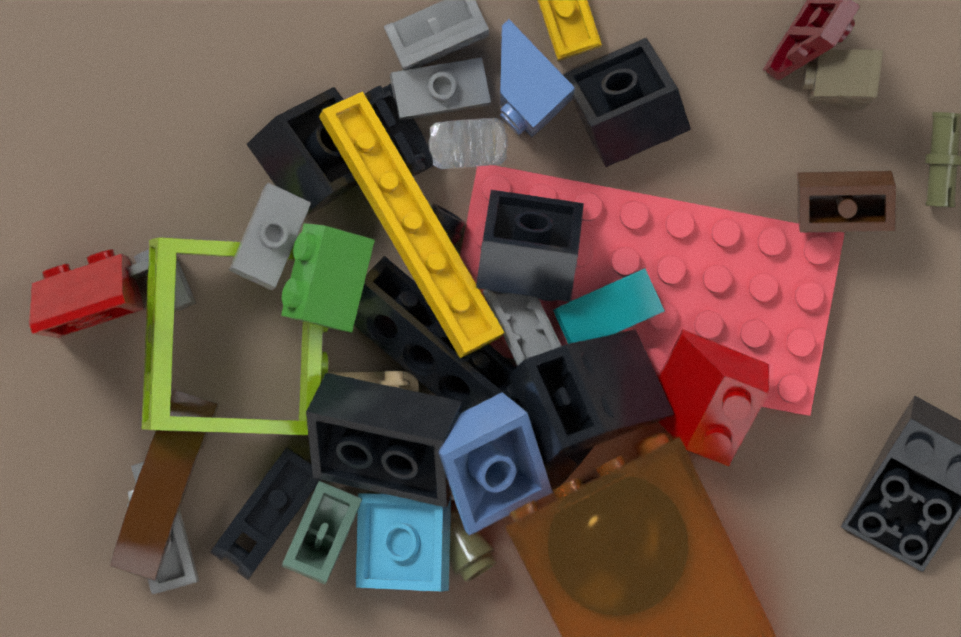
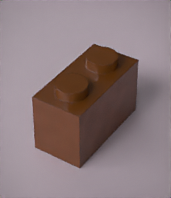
M892 171L797 172V219L799 231H895L896 184Z

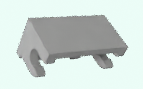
M443 0L399 21L383 26L403 70L420 68L489 37V28L476 0Z

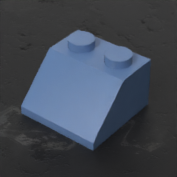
M508 19L502 25L500 105L502 106L500 111L502 113L500 116L516 134L520 135L525 130L532 138L572 100L575 87Z
M502 392L459 415L442 445L439 455L465 532L468 535L553 493L528 413Z

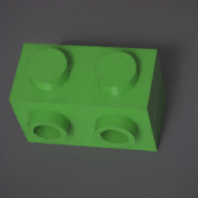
M304 223L302 232L297 236L294 243L293 255L295 261L291 277L286 282L282 291V303L284 306L281 316L352 333L375 240L324 225Z

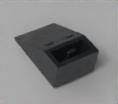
M636 329L566 344L524 359L509 376L523 410L528 413L534 435L547 464L674 415Z
M914 396L889 435L844 518L841 527L923 572L961 516V420Z

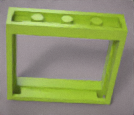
M160 237L149 240L141 429L308 435L306 410L321 384V379L328 373V355L326 351H322L323 332L326 333L329 328L307 322L302 324L299 421L170 416L176 255L235 257L241 242ZM294 245L287 260L295 261L293 255Z

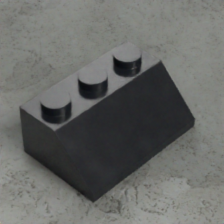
M326 373L306 410L313 478L447 508L452 490L439 451L459 415L462 413V401Z

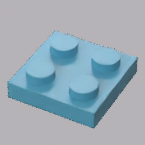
M358 493V497L362 499L357 513L356 588L449 591L451 498L446 508L388 494Z

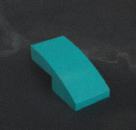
M642 269L554 309L553 312L567 343L570 344L616 334L664 312V308L646 269Z

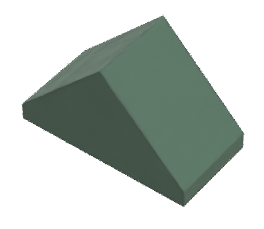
M319 481L288 549L282 567L326 585L340 557L362 499Z

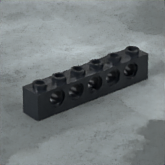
M384 256L366 274L354 323L356 328L435 395L462 401V412L502 392L523 409L509 378L516 369L511 362L489 344L460 358L416 282L387 257ZM538 444L553 492L552 494L578 468L593 447L547 464Z

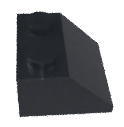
M647 37L562 74L575 87L572 100L588 136L605 167L624 161L635 154L660 143L667 142L691 130L678 87Z
M335 87L275 116L246 144L275 186L311 202L305 217L327 206L358 184L319 118L323 109L344 100Z
M491 190L476 288L490 290L497 294L513 293L537 297L544 301L560 300L570 302L579 252L584 203Z

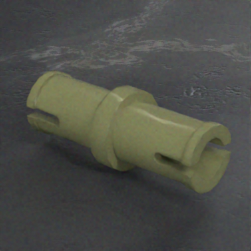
M932 112L930 154H925V164H929L927 201H925V206L956 208L957 167L961 166V156H958L961 114Z

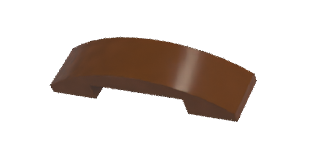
M173 390L170 402V416L215 417L218 404ZM156 430L123 520L111 560V567L156 581L171 540L173 525L200 450L203 449L209 432Z

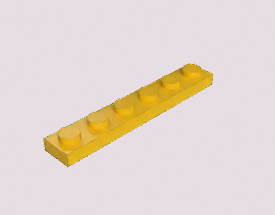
M363 91L323 109L319 116L320 120L458 356L462 358L499 339L505 332L479 288H476L475 281Z

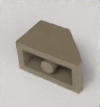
M828 50L815 58L813 62L805 64L802 89L809 90L808 102L864 109L878 95L883 50Z

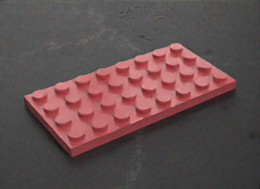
M478 162L460 258L475 283H477L491 190L584 203L571 301L642 269H646L664 308V312L618 333L636 329L657 377L683 329L768 363L769 394L762 407L805 416L811 415L845 232H800L798 223ZM479 289L484 297L483 290L485 289ZM539 299L561 346L568 344L553 310L569 302ZM503 335L489 343L503 357L514 359Z

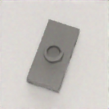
M482 57L396 71L390 74L398 121L489 106L491 103Z
M267 183L263 188L229 271L270 290L276 288L311 202Z
M483 290L489 307L505 332L503 337L517 367L524 359L561 346L539 298L513 293L497 294L490 290Z

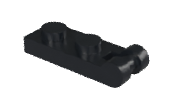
M286 447L210 553L221 561L224 558L229 560L239 568L237 573L249 580L314 491L318 482L321 481V479L313 478L312 464L289 447ZM243 532L257 542L251 552H248L236 543Z

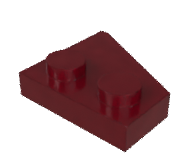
M807 0L766 63L763 71L775 80H781L832 49L837 43L844 41L854 28L855 20L853 17L860 6L853 0Z

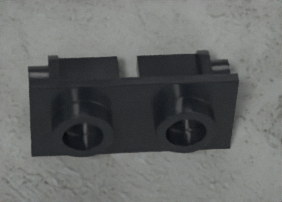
M391 83L383 88L381 85L365 93L367 100L413 177L438 164L414 118L398 121Z

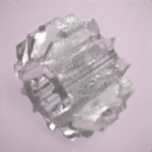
M498 118L436 122L430 127L429 152L432 153L433 165L439 169L500 165L507 160V148H509L508 134L505 133L504 122Z

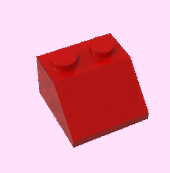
M682 329L658 375L674 415L659 421V423L685 450L729 467L769 394V364Z

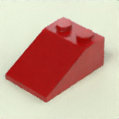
M109 249L86 257L88 265L71 270L69 264H63L43 271L44 279L32 283L29 325L32 334L60 338L145 310L136 279L131 278L127 271V268L131 266L129 257L124 254L115 256L114 250Z

